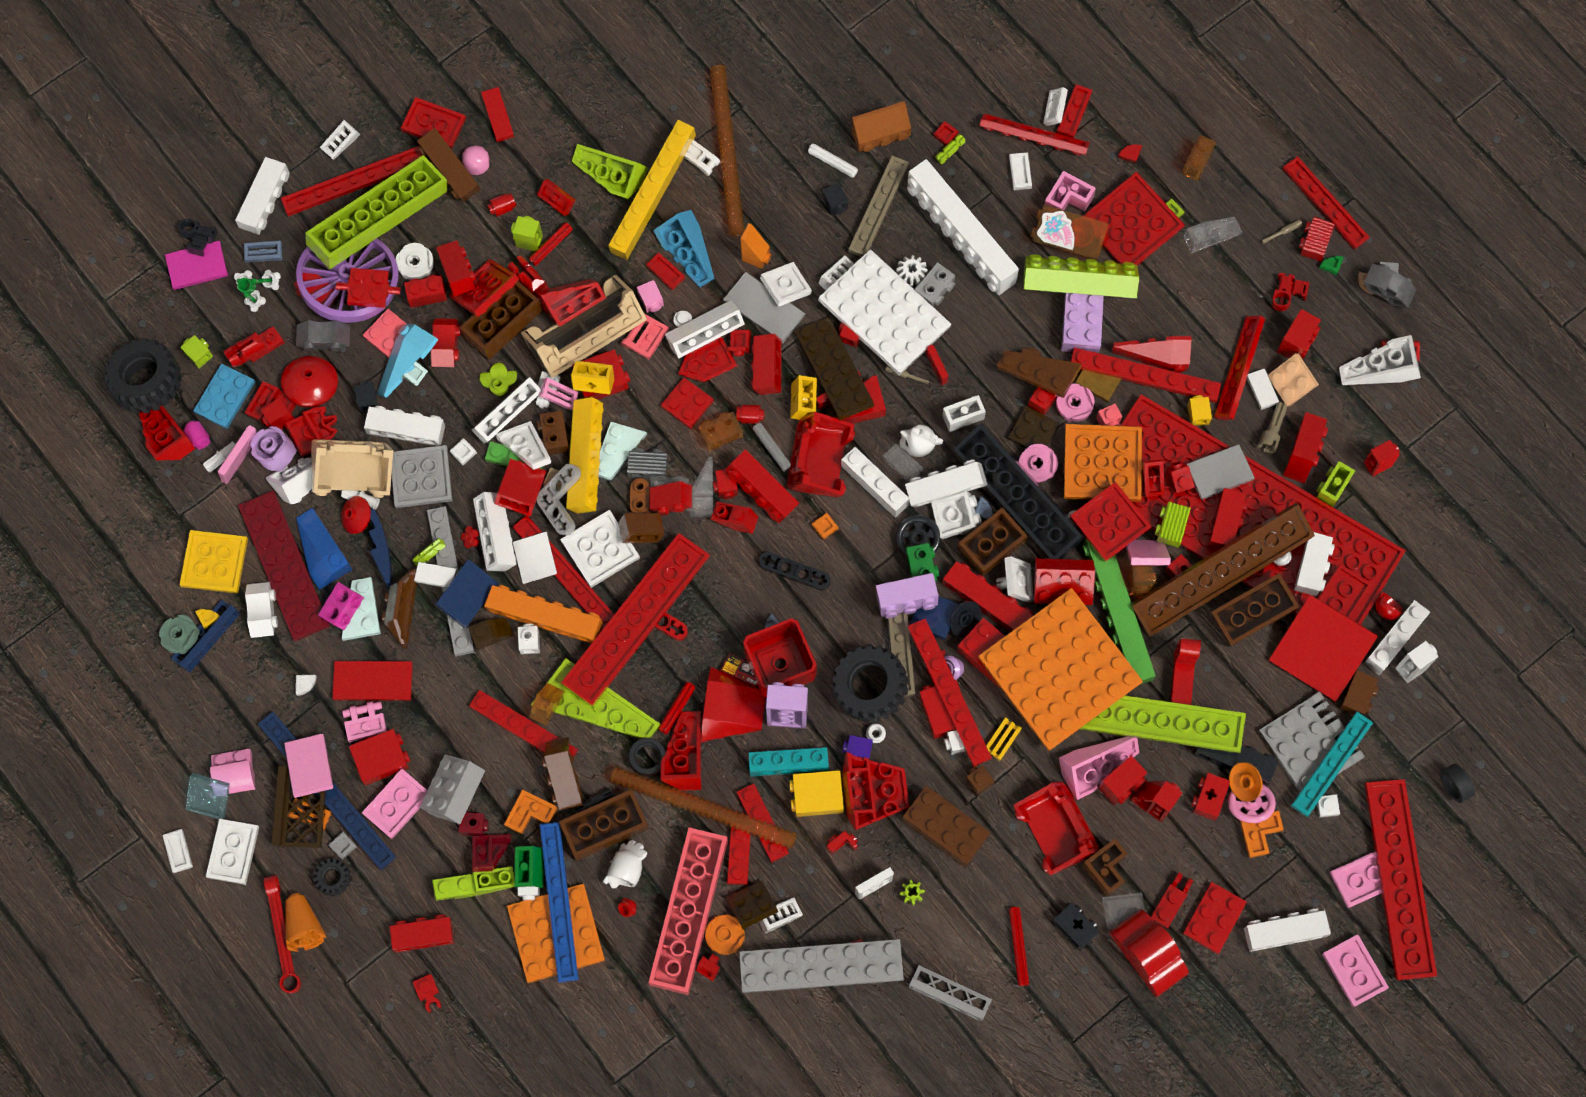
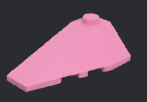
M1124 737L1077 749L1059 757L1061 774L1075 799L1078 800L1093 793L1098 789L1097 785L1131 755L1135 757L1139 753L1138 740L1135 737Z

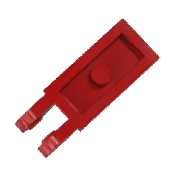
M1180 872L1173 883L1167 888L1151 916L1155 923H1159L1165 929L1169 928L1194 881L1192 879L1187 880L1183 891L1177 889L1176 885L1181 881L1183 875Z

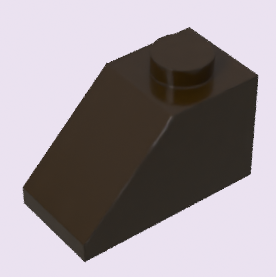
M507 618L485 620L468 627L477 650L514 636Z

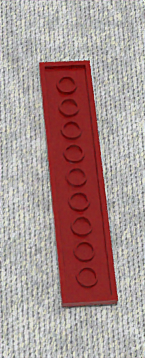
M678 533L561 684L593 707L709 559L710 554Z
M1405 779L1367 782L1364 785L1396 981L1436 977L1435 958Z

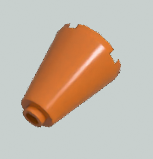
M299 893L290 895L285 901L287 949L297 952L298 948L304 947V950H309L319 946L324 942L323 938H326V934L306 897Z

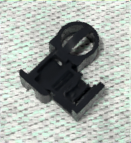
M184 219L178 224L181 237L193 240L192 243L187 245L188 253L204 257V249L208 241L209 244H212L218 234L216 226L214 228L204 227L198 221L192 219ZM188 226L194 227L190 231H186L183 229Z

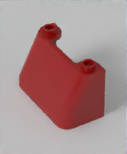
M815 411L802 417L796 428L787 488L797 492L839 498L843 496L846 485L843 479H839L841 460L843 459L845 445L854 439L855 424L843 420L839 421L837 418Z
M1052 782L1013 805L1015 808L1014 813L1018 820L1028 822L1045 855L1042 867L1050 876L1093 856L1100 850L1097 841L1065 783Z

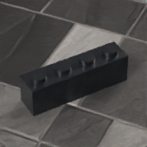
M1241 746V753L1197 747L1194 754L1230 771L1238 763H1250L1259 771L1262 783L1265 786L1270 784L1279 762L1275 760L1274 756L1266 753L1264 755L1260 754L1251 746Z

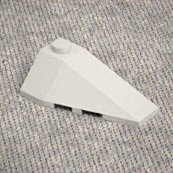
M312 457L301 458L298 460V464L290 468L286 466L283 471H275L266 477L268 483L283 501L289 504H296L312 489Z

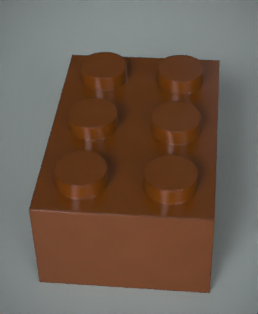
M1001 508L958 543L957 550L984 577L1005 558L1026 543L1027 535L1009 514Z

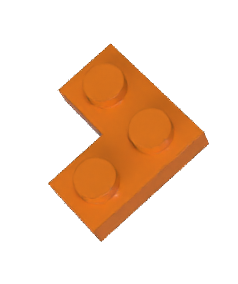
M522 790L504 825L523 834L531 817L544 824L551 823L558 807Z
M1279 811L1273 812L1268 819L1259 823H1247L1239 820L1249 858L1268 855L1269 849L1265 835L1284 830Z

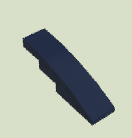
M372 509L370 518L375 528L370 530L369 533L377 548L370 552L390 589V585L393 584L390 549L380 519L375 509Z

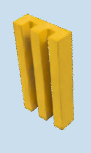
M1005 717L987 744L990 755L1001 761L1022 728L1016 726L1015 723L1010 722ZM1005 725H1008L1009 727L1007 728V730L1005 731V733L1003 734V736L1001 737L993 751L990 750L991 746L993 745V743L995 742V740L997 739ZM1014 729V734L999 755L996 754L1010 731Z

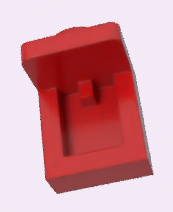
M731 331L730 347L727 348V351L733 353V356H744V353H750L751 331Z
M1179 461L1172 463L1171 467L1166 468L1176 493L1195 487L1190 468L1187 464Z
M846 831L839 836L835 834L827 841L829 843L827 850L831 855L846 843H848L853 851L858 849L856 844L858 840L852 833L848 834Z

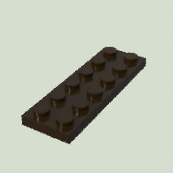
M829 317L795 330V335L839 421L874 407V402Z

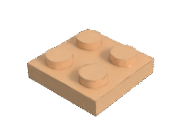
M1299 354L1293 355L1268 375L1287 407L1293 405L1319 385Z

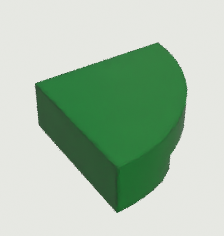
M1334 256L1325 259L1319 269L1337 275L1344 257Z

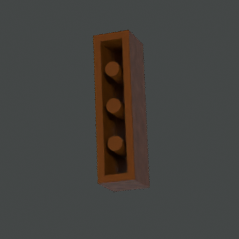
M436 128L418 140V143L421 145L418 149L424 156L428 155L430 157L432 165L437 170L439 169L447 179V185H451L453 188L451 193L457 200L460 198L465 202L481 190Z

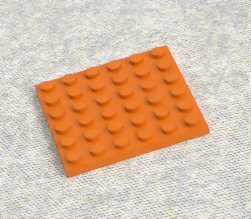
M1072 588L978 656L1048 751L1052 750L1143 682Z

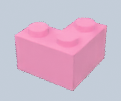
M1063 171L1045 200L1044 210L1050 213L1064 212L1069 203L1085 212L1094 197L1096 188Z

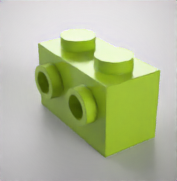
M518 216L516 222H513L511 227L516 247L535 252L540 247L543 238L540 221H536L529 216Z
M1338 461L1335 468L1331 466L1325 475L1328 477L1326 483L1321 482L1316 490L1319 493L1317 498L1334 507L1355 470Z

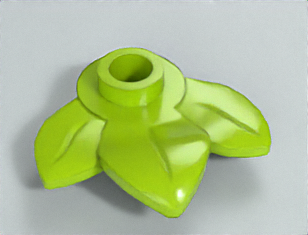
M500 362L495 363L491 367L490 372L480 373L481 384L484 387L490 388V391L496 396L506 394L508 387L517 380V372H507L505 365Z

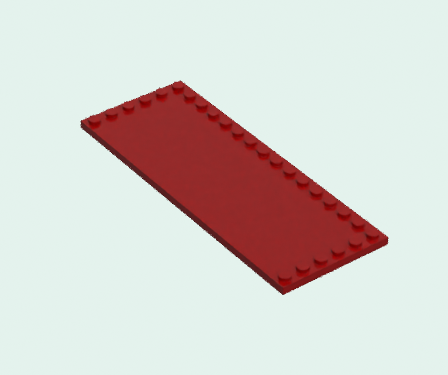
M1141 394L1121 426L1142 427V465L1144 461L1163 459L1165 495L1145 497L1141 477V502L1132 503L1152 526L1151 529L1156 531L1157 524L1161 525L1163 518H1160L1162 507H1166L1168 502L1190 507L1180 546L1199 558L1204 559L1219 550L1208 547L1221 493L1203 500L1200 499L1195 487L1176 493L1166 468L1171 467L1172 463L1179 461L1189 464L1231 447ZM1245 456L1254 475V480L1231 489L1246 493L1245 500L1248 501L1246 511H1242L1241 518H1244L1242 528L1237 530L1236 535L1239 537L1284 509L1297 503L1313 532L1333 537L1332 544L1335 545L1332 556L1329 555L1327 562H1330L1328 573H1324L1323 580H1326L1325 586L1339 564L1373 584L1351 618L1361 625L1406 550ZM1305 543L1290 551L1292 557L1286 565L1279 566L1272 562L1242 580L1241 583L1252 589L1280 573L1300 606L1291 612L1297 616L1309 597V594L1294 590ZM1320 591L1318 595L1314 597L1318 598L1322 591Z

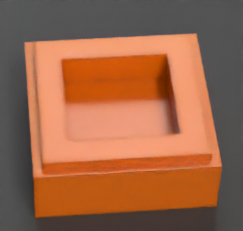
M828 513L812 523V527L823 540L839 528Z

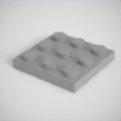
M447 445L393 452L392 481L395 508L453 501Z

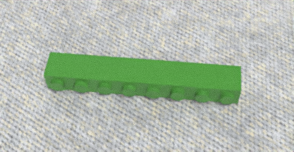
M1085 539L1082 550L1085 557L1088 556L1089 560H1094L1096 580L1094 581L1096 592H1100L1102 598L1100 599L1102 609L1106 610V622L1108 627L1112 628L1113 643L1118 646L1120 652L1143 682L1141 684L1154 681L1156 675L1134 610L1130 605L1131 601L1116 556L1114 555L1105 562L1090 542Z

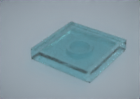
M192 773L189 781L186 810L216 819H224L230 783Z

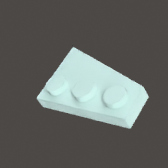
M610 422L600 450L598 477L611 481L625 464L626 459L629 457V451H634L641 440L646 437L647 432Z
M372 578L353 580L351 589L362 595L364 599L353 615L349 625L343 630L342 641L381 634Z

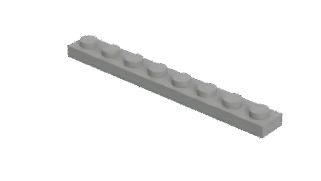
M445 506L427 510L433 542L440 538L446 544L436 554L437 565L454 568L458 572L447 508ZM447 615L455 656L475 653L472 636L468 628L470 626L468 625L464 628Z

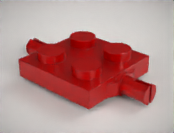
M351 268L350 278L347 283L336 282V290H347L348 305L386 308V299L389 294L400 295L401 287L389 286V271Z

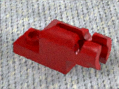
M519 255L516 258L518 265L523 271L519 273L518 267L513 262L508 265V270L516 274L519 278L518 281L539 299L536 292L550 288L536 270ZM541 303V306H542L544 312L547 313V311L545 310L543 304Z
M273 326L260 335L254 332L223 352L234 368L250 359L252 362L257 361L284 344V341Z

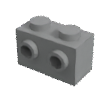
M937 262L915 288V291L932 307L938 306L944 299L943 295L954 288L955 275Z

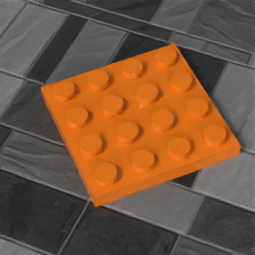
M1066 424L1064 499L1092 500L1116 482L1132 502H1141L1142 427Z
M583 883L568 888L577 969L603 962L605 958L585 885ZM548 894L535 897V900H525L508 905L507 908L527 983L557 975Z

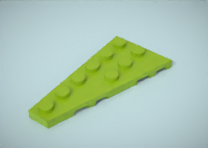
M566 658L531 704V706L640 739L651 738L660 726V723L610 688L605 690L593 707L561 684L575 665Z

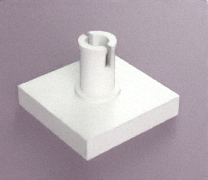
M1014 557L1005 558L1006 577L997 578L996 582H1001L996 584L997 587L1001 590L1007 588L1008 596L1025 602L1034 601L1031 564Z

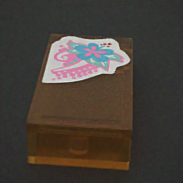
M1046 205L1043 206V209H1039L1036 218L1039 222L1037 227H1033L1031 233L1034 243L1082 255L1098 262L1109 227L1108 223Z

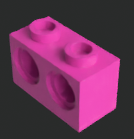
M338 582L318 615L331 624L345 630L356 610L360 607L364 597Z

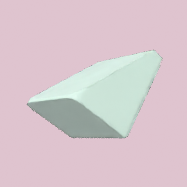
M415 362V368L402 377L418 386L428 371Z

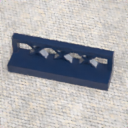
M222 599L212 611L218 614V611L223 606L227 608L226 611L207 633L202 623L198 626L200 632L202 631V634L199 633L198 638H202L194 648L192 646L189 649V654L181 662L178 659L181 656L180 653H175L171 657L174 662L188 673L195 668L240 615L237 609Z

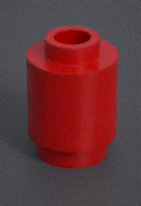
M511 193L489 200L490 204L487 205L491 215L495 214L496 217L508 213L516 207Z
M761 405L738 406L737 421H741L744 424H758L760 421H764V409H761Z

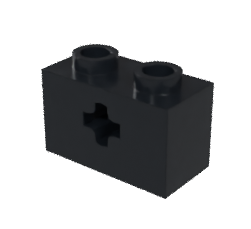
M1070 903L1053 920V923L1081 951L1098 935V926L1093 920L1090 919L1088 921L1083 916L1084 911L1078 905L1074 906ZM1080 922V928L1074 929V923Z

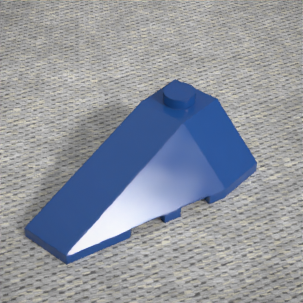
M313 508L296 518L308 571L319 590L352 570Z

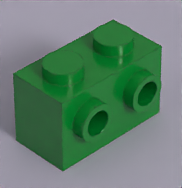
M929 543L905 548L911 578L933 573L934 579L937 581L936 577L939 576L937 565L933 564L932 558H935L933 546L930 547Z
M536 846L515 847V887L543 888V848Z

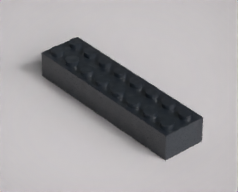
M980 424L953 449L964 462L975 460V462L982 464L987 482L986 487L1051 559H1063L1086 538L986 425Z

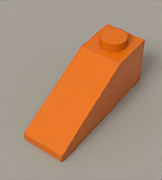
M748 223L741 237L742 261L763 269L764 265L768 264L771 259L770 246L753 225Z

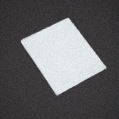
M547 532L513 542L523 584L557 574Z

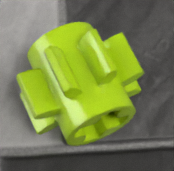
M910 880L908 886L902 885L905 891L900 892V896H905L904 903L910 901L914 906L916 900L922 902L923 899L919 895L924 894L925 890H920V882L916 885ZM913 889H915L916 896L912 895L910 897L908 890L912 891Z

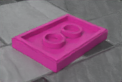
M215 241L212 244L208 243L204 249V257L188 253L187 249L165 254L174 290L228 276L220 241Z

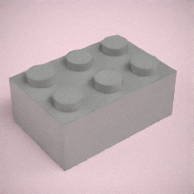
M444 755L420 808L434 817L461 824L485 770L470 761Z

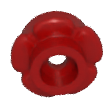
M623 898L622 902L618 905L620 914L624 917L635 915L636 903L631 899Z

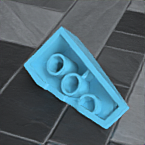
M415 324L404 325L399 330V335L395 340L377 395L387 398L402 382V376L415 368L414 363L420 357L423 359L438 339Z

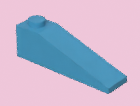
M692 210L678 213L654 229L661 246L674 256L673 259L685 268V272L699 287L715 279L702 232Z

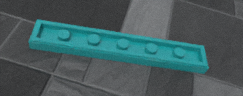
M1359 712L1354 714L1291 807L1306 817L1310 815L1373 724L1372 721Z

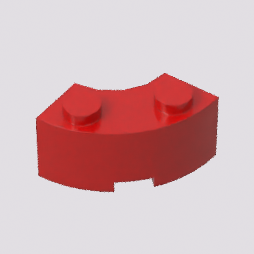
M435 318L433 322V336L438 341L431 349L432 367H454L455 361H459L457 342L458 336H461V325H458V319Z

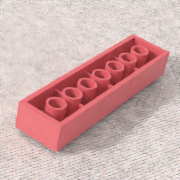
M688 828L649 979V985L652 987L689 995L728 843L726 836Z

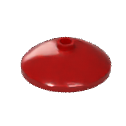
M304 356L295 359L284 369L281 376V387L284 395L292 403L302 407H316L326 403L334 396L338 387V375L335 368L327 360L316 356Z

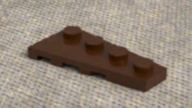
M1005 350L997 364V369L1062 398L1065 397L1082 367L1080 363Z

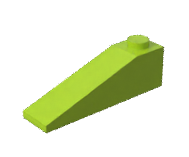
M577 144L572 158V162L589 174L610 193L627 199L642 186L648 167L640 163Z

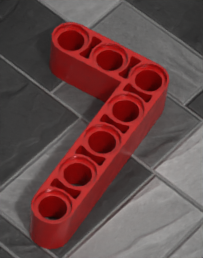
M1180 638L1175 648L1170 702L1191 705L1194 667L1200 655L1201 640Z

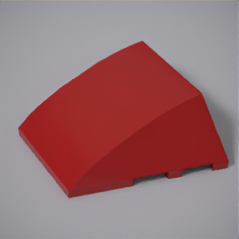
M711 667L704 705L701 743L733 735L762 731L766 698L762 696L760 689Z
M848 752L845 753L842 772L846 816L854 830L909 808L904 768L883 762L878 763L869 760V758L854 756Z

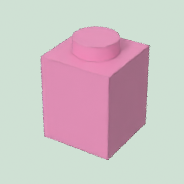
M654 280L637 287L638 296L647 313L650 311L656 312L664 306L663 298Z

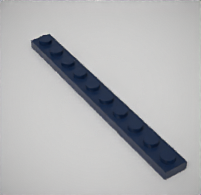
M272 712L259 722L258 725L287 758L285 743L297 739L276 714ZM333 783V789L326 790V806L382 871L397 857Z

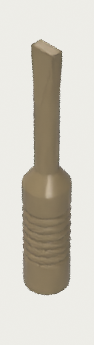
M1298 219L1281 228L1279 232L1262 239V243L1264 244L1281 234L1285 235L1303 226L1302 221Z
M887 365L885 371L898 375L893 369H891ZM906 370L898 375L929 384L928 380L911 375Z

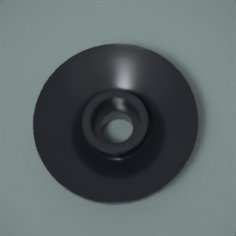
M965 601L957 606L950 620V628L955 636L965 638L981 621L982 611L980 606L974 601Z

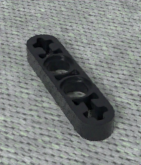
M765 552L760 556V567L767 572L820 591L826 590L830 586V576L823 571L771 552ZM769 557L771 558V562L775 564L777 563V560H779L777 569H774L775 565L772 563H769L768 566L765 565V561L763 560H767ZM782 564H789L791 570L787 573L782 572L780 569ZM801 570H806L809 573V577L801 579L798 573ZM812 573L815 574L816 579L820 580L822 577H824L825 582L827 583L819 585V581L813 579V583L810 582L812 579Z

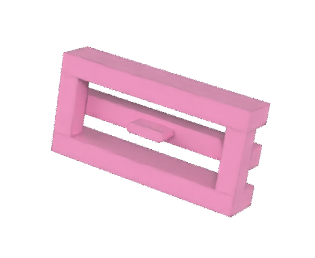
M544 378V385L541 386L542 392L539 393V396L568 410H573V402L577 399L578 392L552 379ZM549 385L571 395L572 398L549 388Z

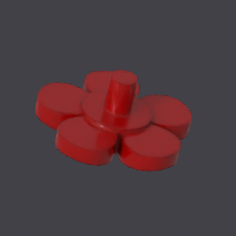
M471 526L466 527L465 533L461 534V539L465 541L464 546L466 548L478 545L479 541L476 538L479 536V531L473 530Z

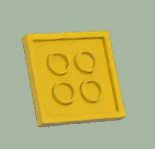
M190 530L180 586L238 594L248 538L245 536Z

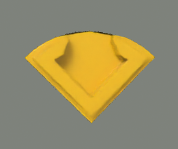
M200 609L195 611L204 629L214 625L220 618L216 612Z

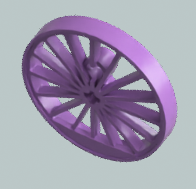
M375 239L368 244L369 246L354 265H352L353 254L350 256L349 263L345 259L330 269V271L305 267L308 260H312L328 269L318 257L313 255L314 252L307 247L298 261L296 270L297 283L303 300L315 313L332 321L352 323L374 317L385 308L362 306L357 309V306L353 305L354 311H342L347 290L342 292L339 310L329 308L328 306L341 290L335 289L323 305L315 299L336 287V282L347 283L350 278L351 268L368 269L383 259H386L390 266L372 270L392 272V281L388 280L389 286L397 287L398 266L390 249L379 239ZM373 248L381 253L360 266ZM303 273L327 277L305 282L302 279ZM331 283L312 295L306 289L307 287ZM389 294V296L386 299V307L389 305L395 294Z

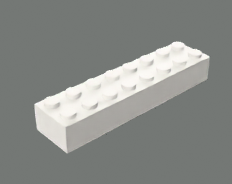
M924 160L911 169L908 174L907 190L912 196H916L922 209H926L930 213L932 221L942 227L943 234L952 239L954 247L958 251L961 250L963 252L965 260L969 264H973L979 277L984 278L988 282L989 289L1000 295L1016 284L1019 268L928 160Z

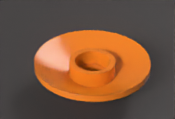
M1242 762L1232 768L1229 781L1234 795L1245 802L1257 799L1262 792L1263 783L1256 767L1250 763Z

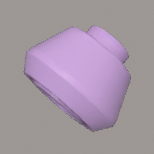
M945 656L946 663L954 679L957 680L964 672V665L958 658Z

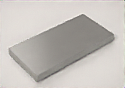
M746 272L723 299L724 303L731 300L742 316L768 334L775 333L782 340V344L805 317V313L791 303L778 307L765 285Z

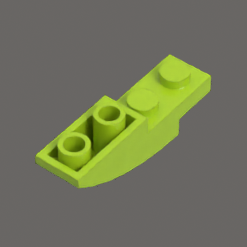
M511 866L494 869L493 871L473 872V874L436 879L432 881L435 901L451 898H467L515 887L513 867Z

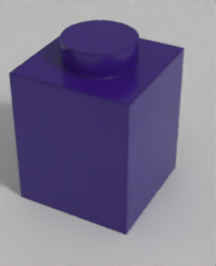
M850 735L849 741L845 740L843 752L870 759L873 740Z

